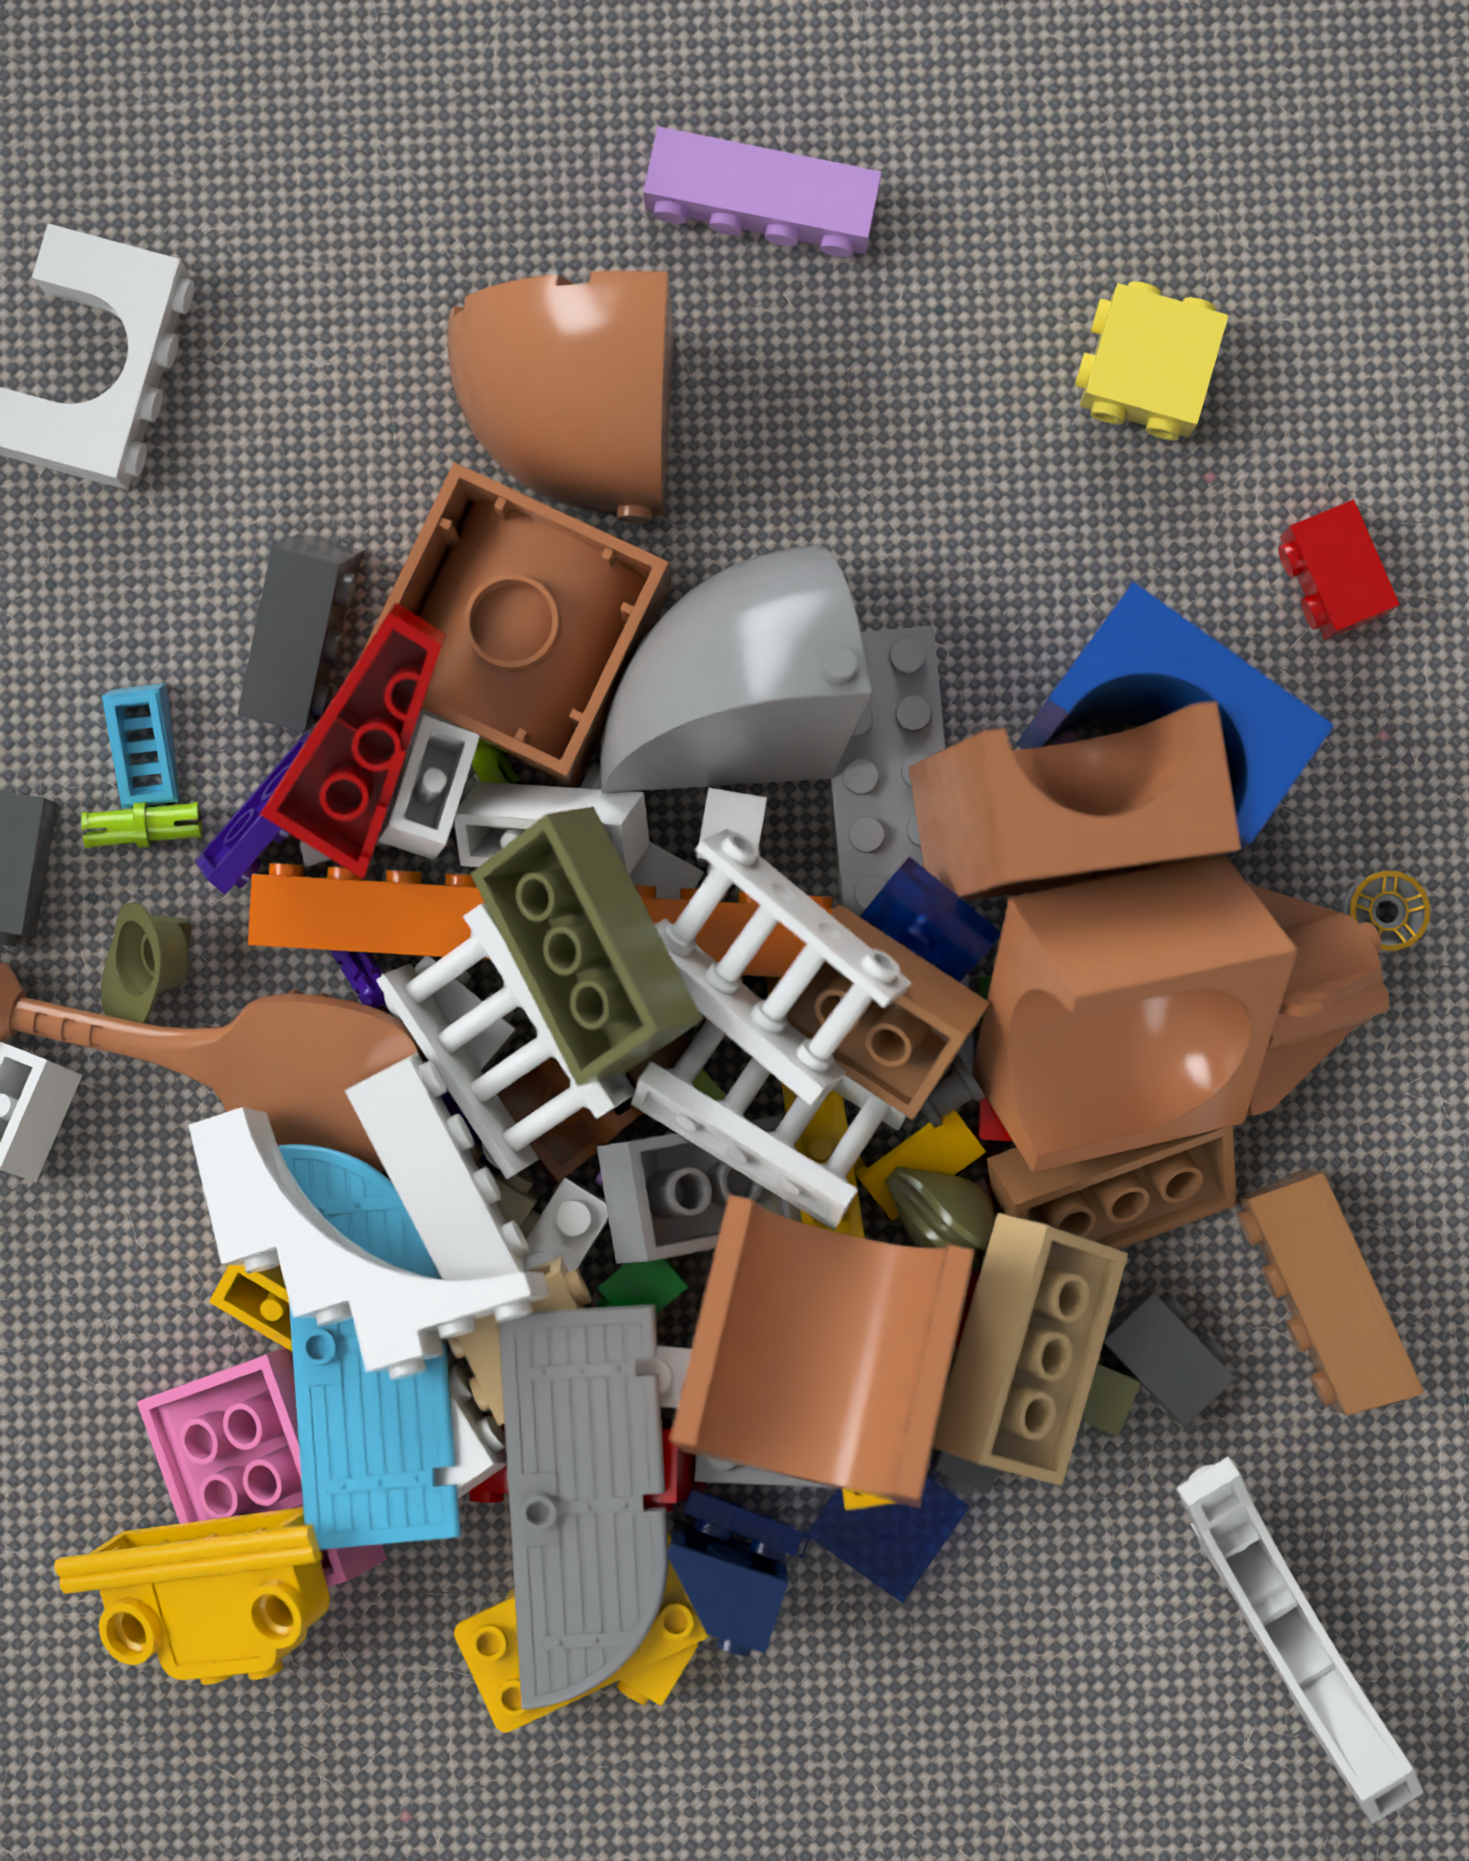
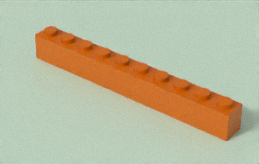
M269 863L268 875L252 874L248 945L444 957L471 938V928L463 916L484 903V900L471 875L445 874V885L421 884L422 872L386 870V882L363 881L362 878L342 867H328L327 878L304 877L305 865ZM634 885L654 924L664 919L675 924L698 890L680 888L679 900L656 898V886ZM740 891L738 903L719 902L695 936L697 946L716 962H721L760 904L746 892ZM808 896L829 914L834 910L832 909L833 897ZM779 921L741 975L783 977L807 943Z

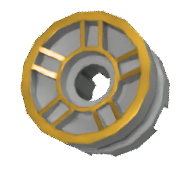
M1381 871L1358 880L1348 889L1341 903V913L1353 917L1359 924L1371 923L1380 935L1381 950L1379 953H1390L1412 946L1423 936L1430 922L1431 905L1426 891L1415 878L1400 871ZM1391 901L1393 903L1390 907L1391 917L1395 920L1390 923H1383L1376 916V907L1379 903Z

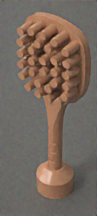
M0 962V1042L5 1043L18 1032L154 1063L183 1074L211 1088L222 1101L226 1112L241 1107L267 1112L278 1147L279 1145L286 1144L321 1146L356 1157L378 1171L386 1170L345 1092L354 1084L417 1052L423 1063H425L423 1051L404 1022L390 1015L386 1007L380 1005L375 1009L359 1004L354 999L341 1000L332 998L327 993H319L318 995L303 994L297 989H292L287 994L265 996L249 1002L237 1018L224 1027H164L27 998L11 966Z

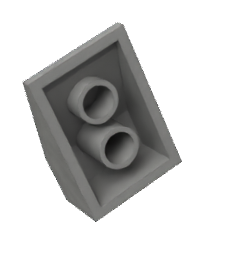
M784 1115L747 1121L766 1133L775 1132ZM678 1133L597 1146L616 1264L647 1262L716 1248L729 1195L754 1200L756 1204L773 1213L802 1223L799 1208Z

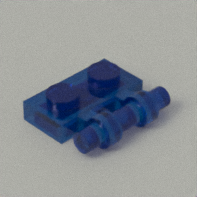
M691 1490L683 1512L698 1519L695 1526L696 1530L726 1541L734 1533L753 1540L750 1550L784 1562L786 1554L804 1559L811 1542L810 1531L701 1490Z

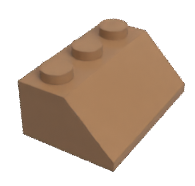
M838 904L830 915L871 949L882 951L894 959L900 967V973L911 981L912 985L904 994L884 1008L872 999L832 1053L834 1061L847 1071L845 1076L914 1120L965 1044L990 1002L847 908ZM825 960L786 1014L788 1023L807 1039H813L853 985V982Z

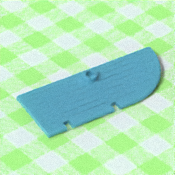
M306 1144L279 1145L288 1169L304 1194L322 1216L345 1237L368 1253L396 1267L423 1276L441 1279L430 1254L389 1178L362 1160L334 1149ZM289 1302L304 1524H313L319 1549L461 1537L457 1484L436 1486L434 1468L456 1466L446 1344L442 1345L444 1355L424 1361L426 1366L425 1372L402 1379L391 1380L389 1371L366 1372L353 1317L342 1322L318 1326L316 1318L293 1317Z

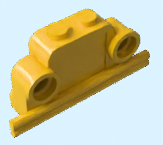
M303 1507L122 1531L89 1554L60 1557L55 1561V1572L60 1577V1589L64 1594L92 1590L100 1591L105 1611L102 1613L99 1621V1634L104 1647L112 1657L127 1665H138L157 1652L160 1665L169 1676L178 1680L200 1679L203 1685L215 1684L237 1674L248 1673L249 1679L257 1680L280 1672L284 1667L282 1659L303 1643L307 1636V1629L325 1615L330 1603L329 1590L320 1562L322 1559L313 1524H304Z

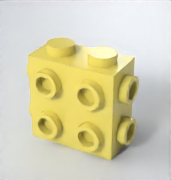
M1133 281L1129 282L1128 286L1117 283L1110 301L1100 298L1090 332L1100 335L1094 355L1084 352L1074 386L1084 389L1079 406L1090 409V415L1093 418L1105 423L1123 424L1125 419L1145 425V431L1157 438L1165 440H1178L1179 436L1189 438L1198 424L1229 315L1217 312L1214 304L1203 299L1187 297L1182 302L1161 296V290L1148 283Z

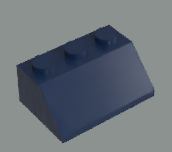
M676 1518L672 1529L668 1558L706 1634L716 1637L715 1645L726 1652L743 1657H750L752 1650L766 1654L788 1586L786 1554Z

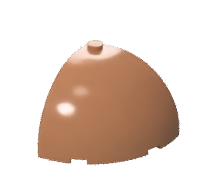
M591 271L590 281L586 284H574L558 274L523 278L500 283L474 292L465 297L464 307L454 306L450 310L447 326V351L451 380L458 404L478 442L505 472L524 486L546 498L584 510L617 513V519L623 522L647 523L651 521V515L664 516L674 351V329L668 272Z

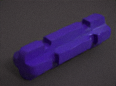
M332 950L331 954L336 962L341 965L340 968L354 991L359 994L358 998L362 1004L375 1009L380 1005L387 1006L384 1000V992L376 981L384 973L381 972L382 969L372 953Z

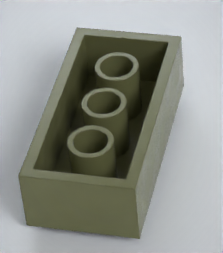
M594 806L545 814L471 873L577 1087L625 1074L703 1020Z

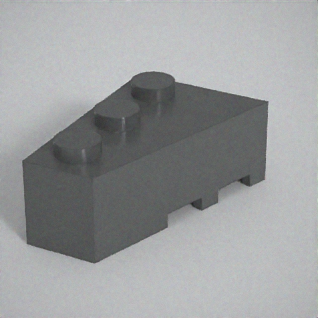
M300 533L272 546L237 715L300 732H306L317 723L318 718L322 717L332 700L333 687L328 685L333 664H337L342 652L345 637L343 627L348 608L354 596L364 550Z

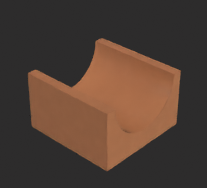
M454 462L363 651L393 604L396 602L446 634L420 713L480 735L479 740L528 764L548 776L555 783L563 787L577 788L602 737L609 704L620 676L637 645L656 623L672 590L669 562Z
M729 1195L670 1441L686 1453L920 1508L971 1278L974 1250L950 1244L944 1248L908 1247L853 1237L783 1217L759 1206L754 1200Z

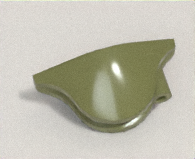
M896 1167L886 1178L885 1184L902 1223L916 1247L944 1248L950 1244L974 1250L972 1271H979L982 1268L997 1217L992 1202L985 1191L970 1180L958 1176Z

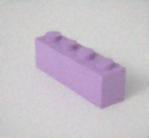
M657 126L643 190L645 210L652 211L654 217L664 222L684 224L687 219L709 223V227L712 230L722 234L740 235L742 230L765 234L764 238L773 244L791 247L796 246L798 241L819 245L820 250L828 255L850 258L854 253L866 255L882 172Z

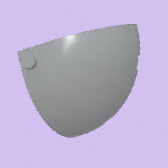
M819 545L789 548L759 555L732 565L706 579L686 593L656 621L635 648L620 676L609 704L601 739L600 776L602 793L832 779L872 691L853 599L844 574L829 550Z

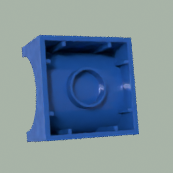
M1133 581L1016 742V745L1021 749L1043 747L1058 734L1089 722L1117 721L1139 727L1193 704L1217 701L1241 847L1240 850L1222 854L1231 858L1251 844L1335 725Z

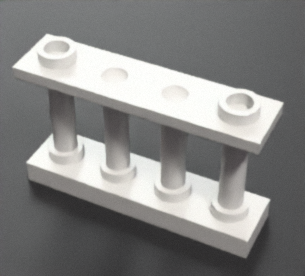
M725 829L701 841L695 850L714 867L676 923L672 924L664 919L654 925L699 1012L807 1104L812 1106L832 1091L847 1072L834 1061L832 1053L872 999L884 1008L904 994L912 985V982L900 973V967L894 959L882 951L871 949L760 857L759 849L751 840L741 834L732 833ZM734 882L758 902L760 906L721 962H716L697 946L695 936ZM780 921L807 944L765 1001L761 1000L742 984L740 975ZM827 960L849 978L853 985L815 1037L807 1039L788 1023L786 1014L824 961Z
M484 902L463 916L471 928V938L419 975L411 964H407L385 973L376 981L384 992V1000L388 1009L395 1017L404 1022L427 1059L431 1060L437 1067L446 1088L482 1141V1149L486 1158L493 1166L502 1171L506 1179H509L539 1160L530 1146V1143L583 1107L590 1109L597 1119L634 1096L635 1090L624 1074L577 1087ZM485 956L490 958L504 978V987L453 1024H450L431 995ZM516 1007L523 1008L537 1028V1037L483 1074L464 1044ZM549 1057L556 1058L570 1078V1087L516 1124L497 1096V1093Z
M709 1019L703 1024L673 1069H663L652 1061L638 1080L631 1105L834 1231L847 1212L858 1190L850 1185L846 1179L850 1169L881 1121L899 1130L907 1117L844 1075L833 1091L859 1106L861 1110L826 1164H817L797 1152L794 1145L828 1094L812 1106L798 1096L775 1132L766 1133L745 1120L743 1115L771 1073L755 1058L752 1057L723 1101H715L694 1088L692 1082L725 1036V1033Z

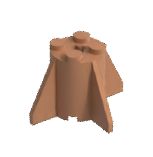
M1248 884L1298 950L1246 1114L1254 1116L1272 1110L1356 1026L1368 1023L1375 1015L1385 1013L1389 1006V994L1383 984L1382 968L1378 956L1381 950L1380 935L1371 923L1359 924L1353 917L1344 913Z

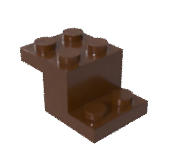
M681 1034L626 1072L624 1075L634 1090L639 1078L651 1061L663 1069H673L690 1045V1041L684 1034ZM549 1057L497 1093V1096L517 1124L570 1087V1078L558 1060ZM633 1096L597 1119L590 1109L583 1107L530 1143V1146L539 1158L536 1161L537 1165L554 1186L598 1153L597 1146L608 1145L646 1114L631 1105Z

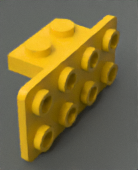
M667 1531L669 1550L671 1534L669 1533V1531ZM668 1558L667 1582L660 1609L647 1636L629 1660L605 1681L577 1697L550 1706L522 1710L515 1587L510 1589L505 1600L461 1620L454 1630V1637L496 1728L501 1732L513 1731L699 1643L710 1636L706 1634Z

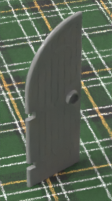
M655 1305L533 1311L522 1317L499 1322L522 1710L564 1702L589 1691L609 1678L629 1660L641 1645L651 1629L662 1603L668 1574L666 1508H643V1494L665 1492L659 1374H636L635 1359L658 1357Z

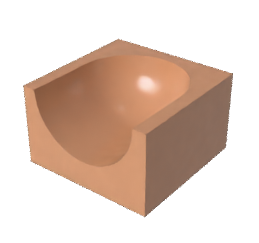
M1217 701L1193 704L1153 722L1126 731L1031 749L1012 751L1006 728L982 731L908 767L930 906L1060 888L1207 859L1241 849Z
M1226 855L1010 897L987 998L990 1004L984 1012L971 1073L1033 1173L1243 1124L1298 950Z

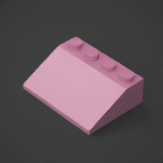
M284 1347L137 1402L179 1523L303 1507L293 1353ZM382 1544L320 1550L322 1556L320 1562L327 1587L349 1581L387 1560Z

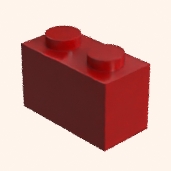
M1354 499L1292 524L1280 536L1282 545L1278 547V553L1281 563L1289 577L1297 576L1305 595L1304 598H1301L1304 616L1313 630L1320 629L1324 641L1388 615L1400 605Z

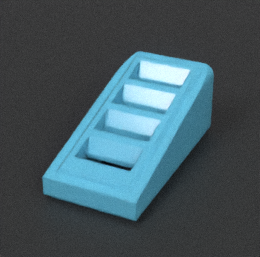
M166 683L113 689L102 695L121 808L133 807L134 803L146 802L147 805L178 802L180 800ZM149 704L151 714L126 717L125 707ZM153 728L154 738L130 741L128 739L129 730ZM157 751L159 761L131 764L130 754ZM161 774L163 784L142 787L133 786V777Z

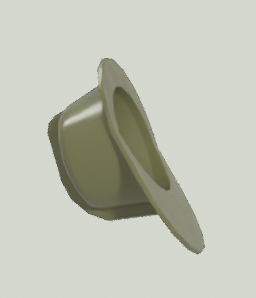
M137 902L124 904L118 913L115 934L101 981V1001L105 1015L146 1023L155 998L178 988L185 981L189 971V947L192 926L188 920L165 915H150L146 908Z

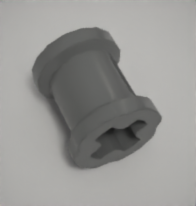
M957 1054L922 1107L934 1128L943 1124L944 1116L971 1099L979 1102L986 1098L959 1054Z

